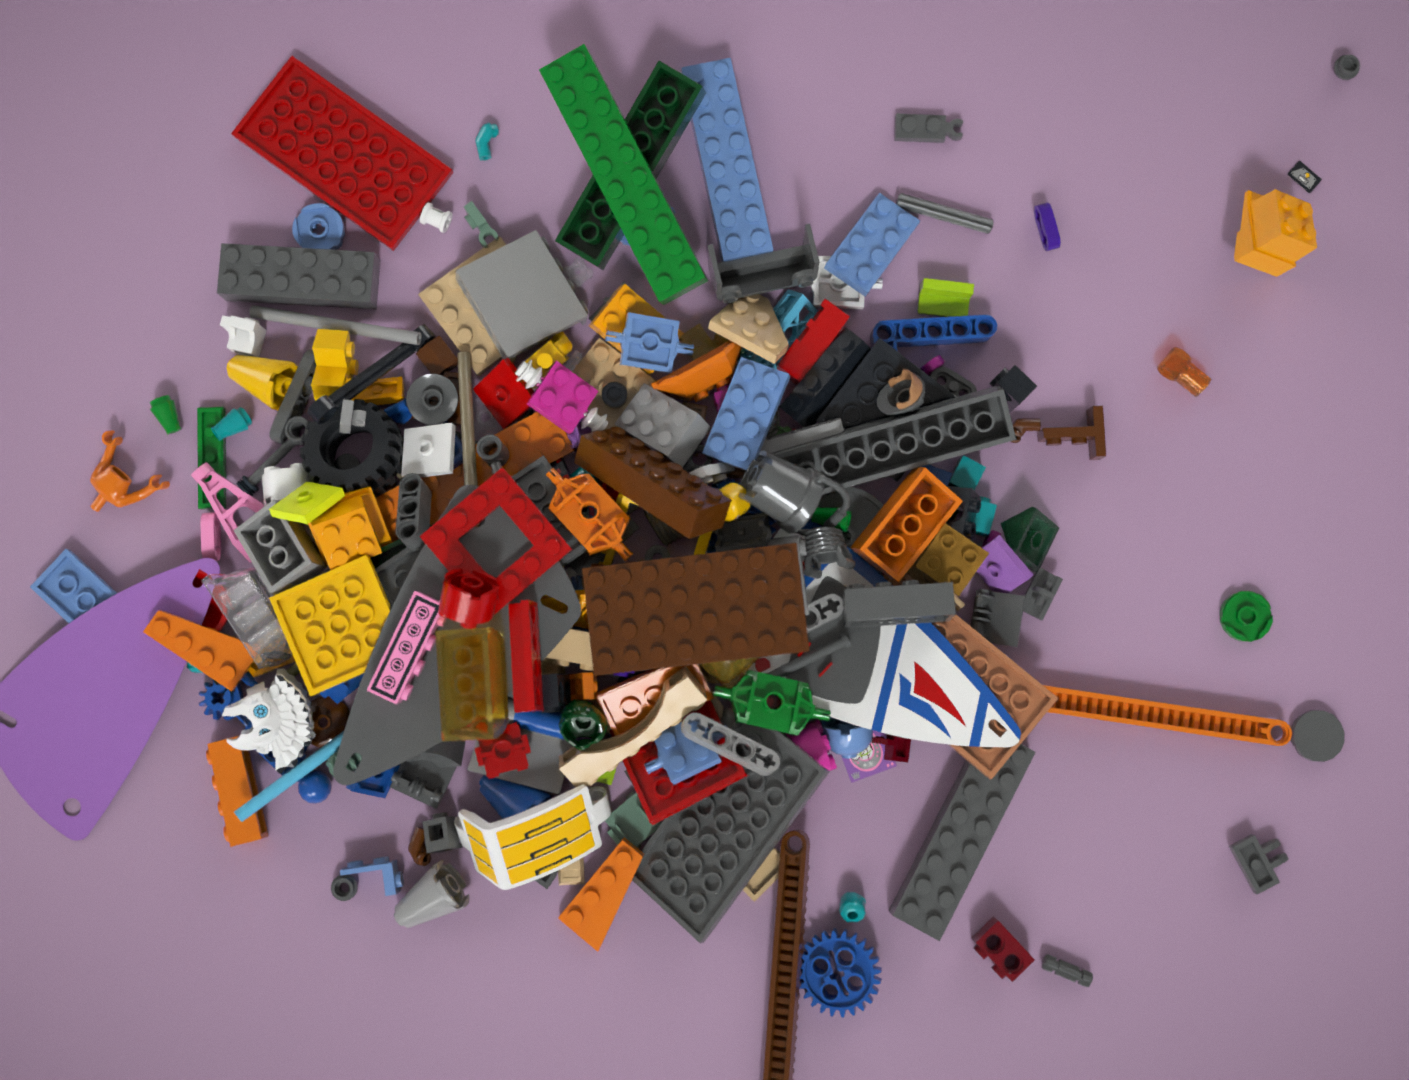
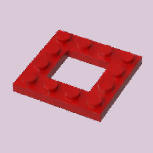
M503 467L419 536L448 571L463 568V573L471 574L472 569L486 572L460 542V539L501 506L534 546L496 577L499 592L494 615L573 550Z

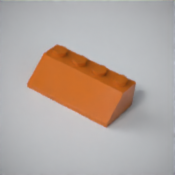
M925 467L914 468L850 548L868 564L899 583L963 501Z

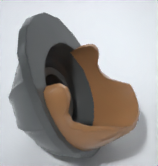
M903 369L901 375L889 379L888 384L879 392L877 407L886 415L915 412L924 403V381L918 375Z

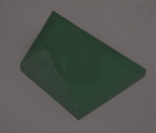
M1030 507L1000 524L1007 544L1029 570L1036 572L1042 566L1059 527L1037 508Z

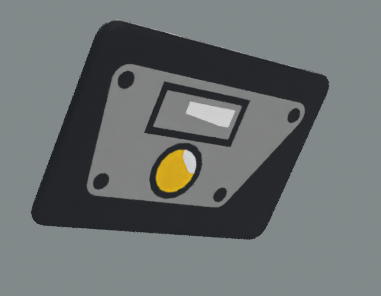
M1298 161L1288 172V176L1308 193H1311L1322 181L1318 175L1301 161Z

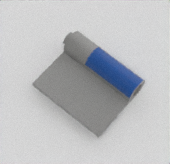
M503 697L483 713L479 732L485 730L491 732L507 728L508 724L517 722L521 736L527 734L531 753L526 755L529 764L528 769L508 771L499 774V777L495 778L560 795L565 775L559 770V756L573 747L560 734L559 719L561 712L541 713V711L514 713V699ZM478 737L474 748L480 747ZM474 749L467 770L486 775L485 766L479 767Z

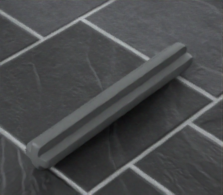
M904 193L899 194L896 202L904 210L987 234L991 232L994 224L993 219Z

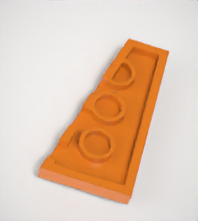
M163 610L157 611L143 631L230 691H234L264 649L262 646L243 641V639L221 633L210 627L202 626Z
M625 837L558 917L559 920L597 952L602 946L644 856V853Z

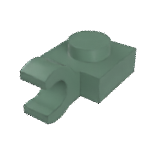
M472 201L466 204L464 209L467 215L464 218L472 229L477 227L480 231L479 241L484 248H487L488 245L485 238L493 236L497 241L499 239L498 234L488 225Z

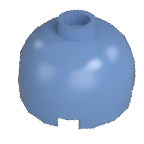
M830 717L829 721H821L822 736L826 734L831 751L842 755L843 758H855L858 753L863 752L871 743L873 730Z

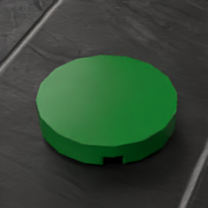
M1240 591L1230 595L1223 602L1220 609V623L1223 630L1231 638L1240 642H1252L1263 638L1269 632L1273 623L1271 606L1258 593Z

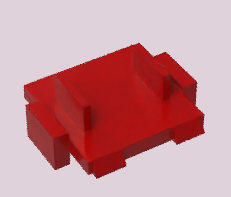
M517 722L508 724L507 728L491 732L488 730L478 732L477 737L480 747L474 749L479 767L485 766L486 775L489 779L499 777V774L508 771L528 769L529 764L526 755L530 754L531 750L527 734L521 736Z

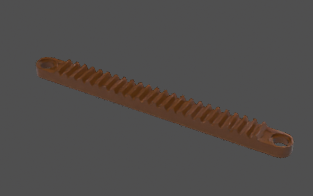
M801 830L789 831L783 836L781 841L763 1080H794L793 1074L795 1069L793 1065L795 1062V1042L797 1040L796 1031L798 1029L797 1020L799 1017L797 1012L799 1009L798 1000L800 998L799 989L801 987L800 978L802 976L801 967L803 963L801 958L803 956V935L805 933L804 924L806 922L805 913L807 910L805 905L807 902L806 893L808 891L807 882L809 880L808 871L810 869V839ZM792 836H797L802 841V847L799 851L793 850L789 845Z

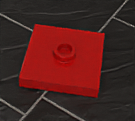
M509 358L503 359L473 388L474 392L503 430L508 428L530 408L527 402L534 393L532 388L526 389V381L523 379L518 382L516 381L518 377L515 374L517 368Z

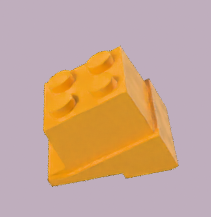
M1276 189L1265 195H1260L1250 190L1246 191L1241 228L1236 236L1234 261L1276 277L1296 267L1297 260L1317 248L1311 204Z
M371 486L344 493V498L308 524L326 566H329L330 571L364 555H369L370 558L382 553L381 545L392 543Z

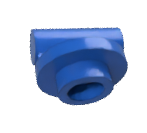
M406 399L384 409V412L399 424L406 423L412 417L407 407Z

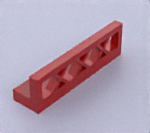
M521 600V603L508 604L514 713L544 711L537 602Z

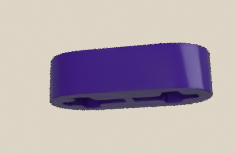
M1050 203L1036 205L1034 207V216L1045 251L1060 248V234Z

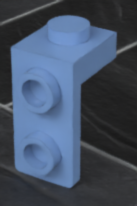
M389 856L374 858L373 863L364 865L363 860L348 862L347 867L340 870V875L382 870L385 896L396 895L401 891V887L404 886L403 873L398 871L397 860L389 861Z

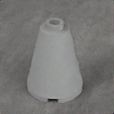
M443 860L435 863L397 903L394 918L400 926L410 928L461 910L469 904V894L465 896L463 891L466 884L459 872L450 863L443 865Z

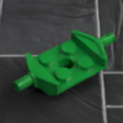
M748 670L735 687L730 689L715 685L714 688L717 691H714L713 696L729 698L732 703L736 723L748 724L797 736L809 719L817 718L826 721L830 719V716L827 715L831 714V710L815 708L816 705H813L810 687L805 682ZM769 695L779 697L781 704L778 709L773 710L768 707L767 698Z

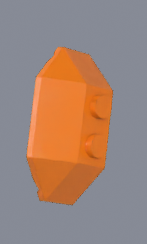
M728 341L651 383V386L666 396L687 402L692 400L699 402L709 396L708 391L731 383L730 379L734 376L742 346Z

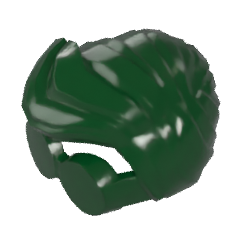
M574 699L565 705L560 714L559 730L566 742H569L578 750H585L592 744L598 743L605 736L608 727L606 717L593 703ZM578 737L592 738V739H581V740H579V741L575 740V739L578 738Z

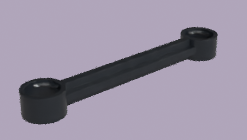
M425 324L417 327L414 331L420 332L422 335L419 345L400 344L331 395H324L318 398L309 407L307 413L318 425L324 424L342 406L343 399L351 400L411 355L418 352L425 344L435 339L436 335Z

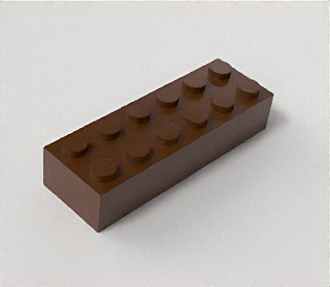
M614 426L609 429L581 435L574 461L575 464L688 539L723 528L731 500L724 496L719 489L708 486L702 482L700 477L686 472L681 465L672 463L664 458L662 453L645 446L643 441L631 437L620 427Z

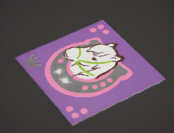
M873 730V737L887 738L885 733ZM870 743L855 758L846 759L842 757L851 783L897 766L895 761L884 760V744Z

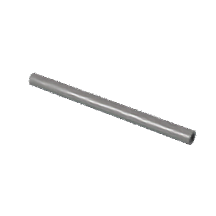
M255 305L251 306L249 312L251 318L317 329L349 331V334L414 345H419L422 339L420 332Z

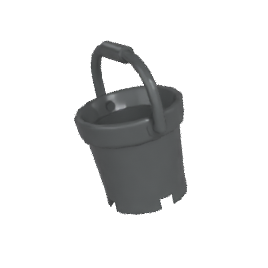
M765 450L758 454L764 457L760 462L753 460L750 463L740 483L747 492L746 494L740 493L739 497L776 520L778 526L789 534L797 533L804 535L807 530H810L802 528L816 510L823 495L825 484L841 494L843 505L824 522L822 527H835L847 515L846 511L850 506V497L846 489L826 477L821 471L811 467L804 469Z

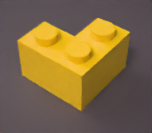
M317 329L312 346L316 369L311 387L315 401L324 395H331L353 379L354 375L358 374L359 369L358 360L354 359L355 344L350 340L349 331Z

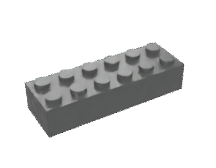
M221 243L217 294L225 301L377 310L380 259L375 252Z

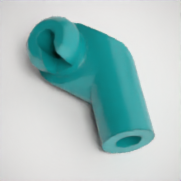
M485 123L475 138L481 161L491 159L488 143L491 138H496L499 134V128L496 124Z

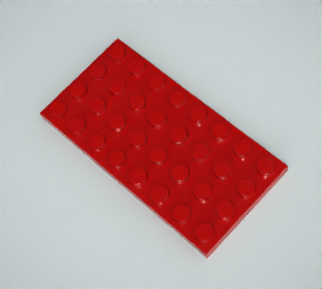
M294 56L289 58L231 133L234 138L392 251L397 248L420 218L424 206L428 202H432L454 173L446 164Z

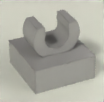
M343 399L340 420L341 433L350 434L351 424L365 427L366 411L353 410V400Z

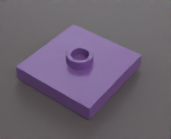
M1000 535L982 547L989 554L976 572L993 592L1008 594L1033 576L1032 572Z

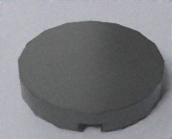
M1307 711L1298 716L1291 727L1292 745L1295 746V749L1298 751L1297 753L1301 757L1310 761L1325 762L1333 759L1341 752L1345 742V732L1341 722L1334 715L1326 711Z

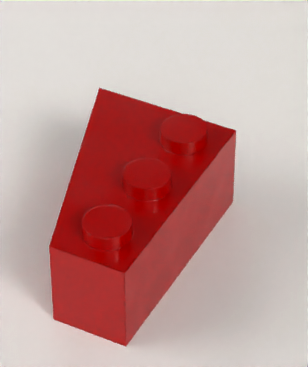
M827 299L823 300L820 304V310L813 319L810 318L806 324L807 327L798 339L796 338L777 365V370L788 373L791 376L789 380L795 385L799 384L843 331L850 318L849 315Z

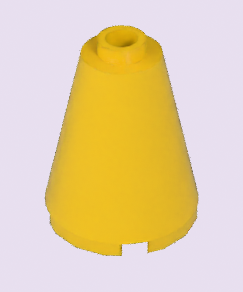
M236 355L227 363V373L230 379L268 407L279 411L298 368L291 361Z

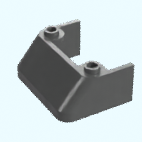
M810 224L805 225L802 246L717 263L713 244L708 245L710 279L717 299L723 301V303H733L738 298L794 286L808 287L814 283L813 281L818 276L820 261Z

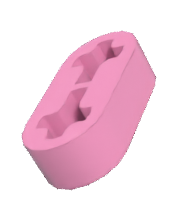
M215 512L202 513L200 521L202 557L218 561L221 558V523Z

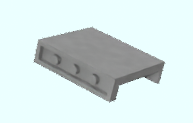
M536 230L456 270L458 285L502 358H509L511 362L516 360L518 354L579 322L582 325L586 324L589 313L584 301H579L575 295L576 290L572 281L564 277L560 261L556 257L553 258L550 254L547 240L544 236L540 237Z

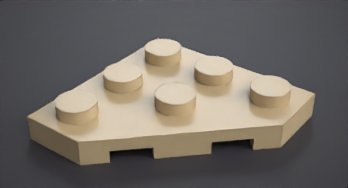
M760 294L738 298L737 301L729 303L709 322L708 329L774 364L786 353L789 345L769 299Z

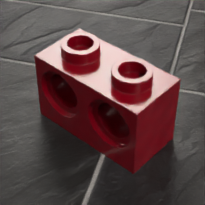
M992 917L971 937L976 943L973 949L984 960L987 957L992 960L994 965L991 968L1002 980L1007 977L1013 982L1035 961L995 917ZM990 935H997L996 945L987 947V938ZM1011 954L1015 955V963L1010 967H1006L1004 964L1005 958Z

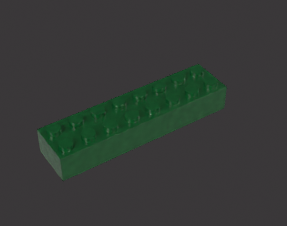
M659 60L625 118L656 179L706 95L702 85ZM592 175L555 242L604 270L624 233L594 175Z

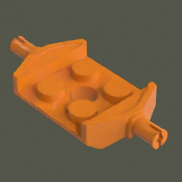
M555 468L547 472L546 476L554 483L557 489L549 506L551 514L553 513L586 548L589 555L615 549L624 561H627L628 557L630 558L633 553L622 543V537L630 517L589 473L580 474L567 480L566 478L563 479ZM586 506H593L597 510V514L594 518L587 519L581 514L582 509Z

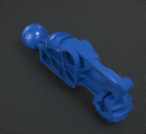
M248 671L242 678V681L247 686L252 687L259 684ZM214 679L213 684L210 682L204 683L207 691L199 692L200 696L205 697V700L199 702V706H207L204 710L205 715L213 714L214 720H219L223 717L226 721L237 717L244 724V730L250 729L253 726L252 722L245 715L222 716L226 706L244 698L240 682L234 691L228 690ZM220 693L224 694V703L219 702L221 700L219 696ZM304 746V755L297 757V765L306 759L307 754L305 752L308 746ZM269 751L268 754L259 753L273 768L276 767V758L273 757L272 751ZM287 766L281 775L283 776L293 768ZM313 770L297 781L298 792L302 799L308 803H321L331 793V780L322 771Z

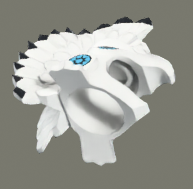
M283 668L277 669L275 680L272 681L270 689L265 688L264 681L246 690L248 696L226 706L222 716L245 715L253 725L250 729L242 730L241 735L236 739L227 738L229 745L239 750L256 749V752L261 754H268L269 751H272L273 757L276 758L275 770L280 774L287 766L294 768L297 765V757L304 755V746H310L312 739L316 737L313 731L314 722L312 720L313 712L310 708L311 701L307 698V691L303 689L302 683L298 682L293 675L288 674Z

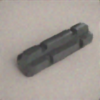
M1049 954L1044 956L1042 969L1051 973L1055 971V975L1074 983L1077 980L1078 984L1084 987L1091 985L1093 981V974L1084 969L1080 971V967L1061 959L1056 961L1057 958Z

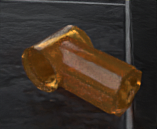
M1173 347L1157 366V370L1166 379L1178 382L1193 396H1199L1212 379L1191 363V357L1185 351Z

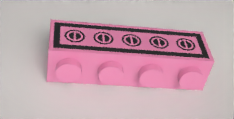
M414 591L367 691L394 704L402 703V700H408L414 687L410 684L414 676H419L424 668L425 661L422 659L426 651H431L436 643L437 637L434 634L438 626L443 627L447 618L441 617L438 614L439 600L420 591Z

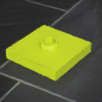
M305 482L269 508L271 516L275 518L309 524L344 498L345 494L340 487Z

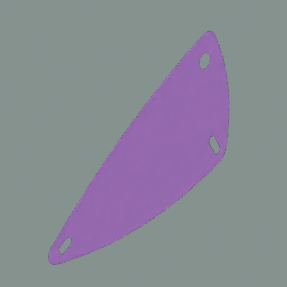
M202 558L175 567L139 582L101 602L46 640L0 683V710L17 721L14 728H10L0 722V766L8 780L27 804L42 819L67 838L75 841L86 838L110 805L148 742L187 662L143 632L158 610L169 612L202 625L220 574L219 564L214 559ZM200 569L208 575L202 586L195 588L192 582ZM69 798H75L80 802L81 810L76 816H69L64 812L63 805Z

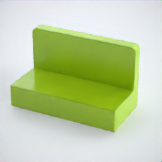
M924 278L920 284L917 313L939 317L968 316L969 300L974 292V284Z

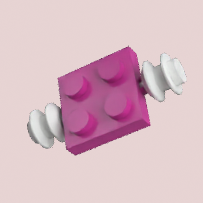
M532 360L528 363L523 361L516 370L515 374L518 376L516 381L518 382L522 379L526 381V389L537 386L527 405L566 433H572L581 418L582 429L590 427L592 429L591 433L604 430L608 425L606 420L607 414L598 415L597 407L590 410L587 409L598 393V390L557 360L552 364L544 377H541L542 367L534 369L532 367Z

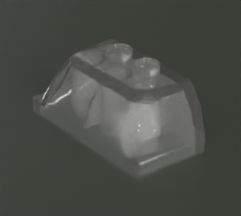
M255 567L241 568L228 574H209L202 579L205 587L259 669L282 665L291 658L293 654L269 599L274 595L270 594Z

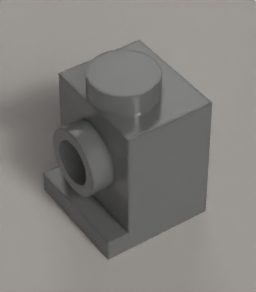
M448 812L433 814L432 820L423 821L427 853H441L463 848L462 844L459 843V837L454 825L456 816H448Z

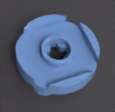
M322 203L307 205L301 210L302 213L297 218L295 217L292 225L293 236L302 248L337 250L342 246L345 236L343 219L328 205ZM317 224H321L325 228L321 235L313 233V229L317 228Z

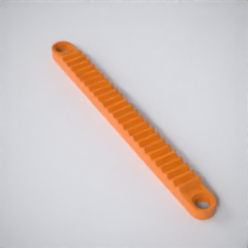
M1043 685L1058 697L1057 701L1048 710V713L1273 746H1284L1288 744L1292 737L1290 725L1282 720ZM1276 725L1283 730V735L1279 740H1274L1271 736V729Z

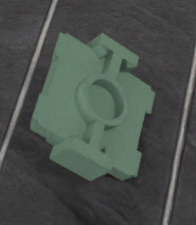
M634 791L626 797V801L617 809L611 810L610 817L605 820L611 828L607 833L617 845L625 837L637 848L641 847L640 843L652 833H655L661 825V822L654 825L649 822L640 799Z

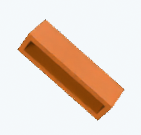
M227 739L208 743L206 758L208 763L212 765L214 772L212 784L214 789L218 790L220 799L218 801V811L225 821L223 828L225 840L229 842L230 847L268 837L262 808L243 822L234 813L235 810L259 793L249 750L236 749L229 745Z

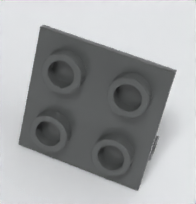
M985 589L976 590L971 627L992 644L1018 647L1025 596L991 592Z
M428 760L405 761L401 763L398 771L394 772L390 788L437 809L457 767L439 768Z

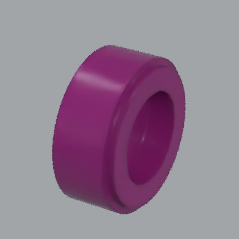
M939 354L920 369L927 375H931L938 367H942L945 361Z

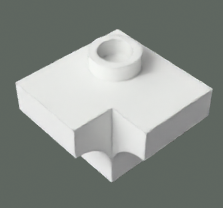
M222 315L220 326L229 333L227 348L239 355L259 357L267 330L259 324L260 321L248 317L240 318L232 315L231 317Z

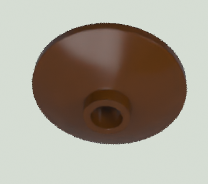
M329 696L326 698L319 697L311 701L310 708L313 712L312 720L314 722L313 731L316 734L311 744L319 748L345 730L350 715V710L344 702L340 701L337 704ZM323 717L328 720L326 727L320 725V720Z

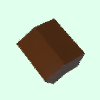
M440 336L425 344L416 353L431 374L444 376V371L449 372L458 365L457 357Z

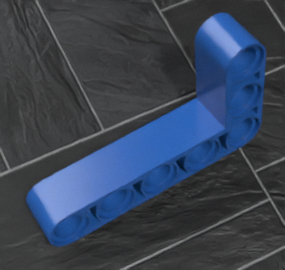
M990 315L884 320L878 322L873 328L870 342L872 347L879 338L877 331L885 330L889 334V338L883 341L896 351L900 347L987 342L995 334L997 322ZM958 325L962 327L964 335L955 334L953 326ZM978 325H986L989 328V333H981ZM928 327H935L939 331V336H931L928 333ZM905 328L911 329L914 337L906 338L902 330Z

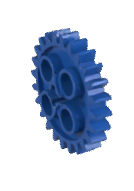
M834 928L831 936L824 930L822 932V939L814 935L812 938L814 945L807 942L804 946L808 952L803 951L802 959L804 961H802L801 967L803 971H801L802 976L800 979L804 981L801 982L800 989H807L803 997L804 999L813 998L812 1007L818 1003L821 1005L820 1013L829 1008L831 1017L834 1016L836 1010H839L842 1018H844L846 1010H849L852 1016H854L856 1006L864 1011L866 1007L864 1001L871 1004L873 1002L871 994H878L879 989L875 985L881 984L882 979L875 975L881 973L882 967L874 966V964L880 958L879 956L871 957L874 947L867 949L864 947L867 941L866 938L858 942L857 932L850 938L848 937L847 929H844L842 935H838L837 929ZM830 950H832V951L834 952L835 961L833 960L832 956L829 954V951H830ZM840 951H849L853 956V960L844 961L840 956ZM820 958L824 959L828 963V968L824 970L818 968L815 961ZM836 966L838 971H844L842 981L839 974L833 973L836 969ZM858 976L861 978L863 985H852L849 977ZM843 984L846 990L849 992L848 995H845L843 991ZM825 985H834L838 993L835 995L829 994L825 989Z

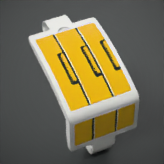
M583 784L538 806L493 823H488L477 814L463 809L458 812L454 825L462 846L471 853L476 871L500 889L508 890L558 871L601 847L602 841L598 825L610 817L611 808L607 791L604 787L595 786L588 789Z

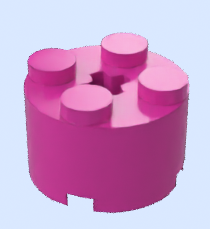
M819 719L808 722L797 736L785 733L788 738L827 770L837 769L833 755L827 754L830 753L831 747L826 734L821 736L823 729Z

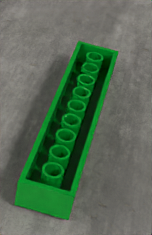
M583 44L539 69L658 301L665 305L708 282L709 280L586 45Z

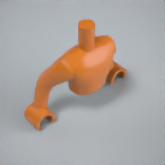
M114 430L103 433L102 442L107 446L90 478V483L99 493L90 505L91 509L99 512L107 501L121 508L147 498L156 490H165L170 486L169 481H164L161 485L159 484V480L162 477L161 474L153 475L147 486L127 494L132 480L120 468L111 465L116 446L123 442L122 437H116L112 440V436L115 433Z

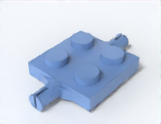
M630 312L627 313L625 328L622 333L607 330L606 335L609 336L605 337V341L620 343L622 350L620 365L672 373L673 362L677 353L692 356L693 351L686 349H694L693 344L679 343V321Z
M693 721L690 724L691 731L695 732L699 729L697 727L698 722ZM682 722L662 732L659 738L655 740L658 748V758L644 763L648 774L663 767L667 771L673 785L722 762L718 753L686 738L681 731ZM708 727L704 730L705 733L702 735L703 738H705L707 732L710 730ZM721 732L712 733V740L715 744H717L718 740L724 738Z

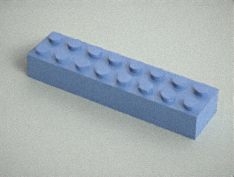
M731 58L681 67V73L702 85L706 92L691 119V125L721 261L726 262L773 252Z

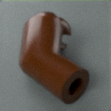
M1029 418L1016 419L1012 423L1016 440L1010 442H1020L1021 437L1026 431H1040L1041 420Z
M416 826L408 846V851L417 865L427 866L431 861V855L427 853L424 844V829Z

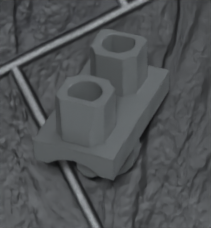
M1039 567L1024 595L1023 612L1042 621L1063 579Z

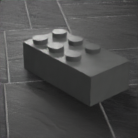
M909 580L902 582L903 585L892 586V582L876 583V587L865 588V584L849 585V589H844L842 596L844 628L949 622L956 615L953 582L919 584L918 580Z

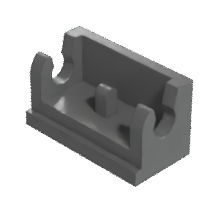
M764 512L741 515L733 521H724L723 528L713 531V534H717L716 552L767 546L772 538L769 518Z

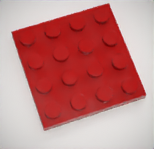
M711 700L705 702L697 711L689 712L681 721L683 722L691 713H701L723 725ZM611 729L610 734L612 737H614L615 735ZM725 737L718 740L717 745H723ZM655 741L647 742L634 756H628L622 760L648 820L652 825L748 776L742 765L719 754L722 762L673 785L667 771L663 767L648 774L644 763L658 758V748Z

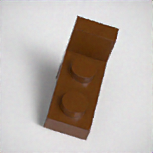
M1092 406L1086 410L1087 426L1042 428L1037 432L1038 442H1046V446L1061 445V441H1071V445L1087 444L1088 440L1089 460H1100L1106 457L1103 406Z

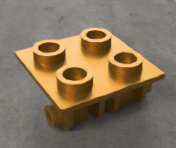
M945 523L915 567L939 583L953 582L954 593L959 596L989 553Z

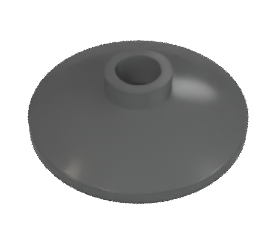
M426 374L417 378L409 387L406 397L407 407L411 415L419 422L428 425L441 424L450 419L455 413L458 406V393L454 384L448 378L439 374ZM432 397L438 398L436 405H430Z

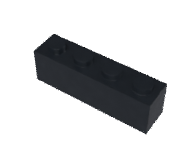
M845 327L780 405V408L803 427L815 424L818 416L871 348Z

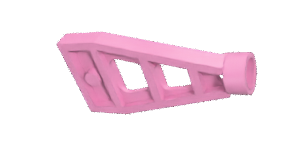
M206 462L198 467L191 476L201 486L232 544L252 563L234 532L238 526L233 516L240 507H248L257 513L264 507V503L243 492L237 485L214 471ZM211 475L212 479L209 482H205L204 480ZM222 488L229 489L238 498V501L228 510L223 508L216 497Z

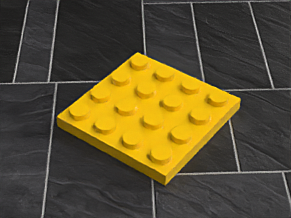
M364 555L269 598L310 696L319 694L364 674L384 623L392 609L369 555Z

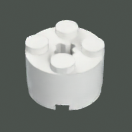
M302 463L291 464L290 468L280 469L276 466L264 468V474L262 475L264 507L274 499L282 500L305 482L314 483L304 470Z

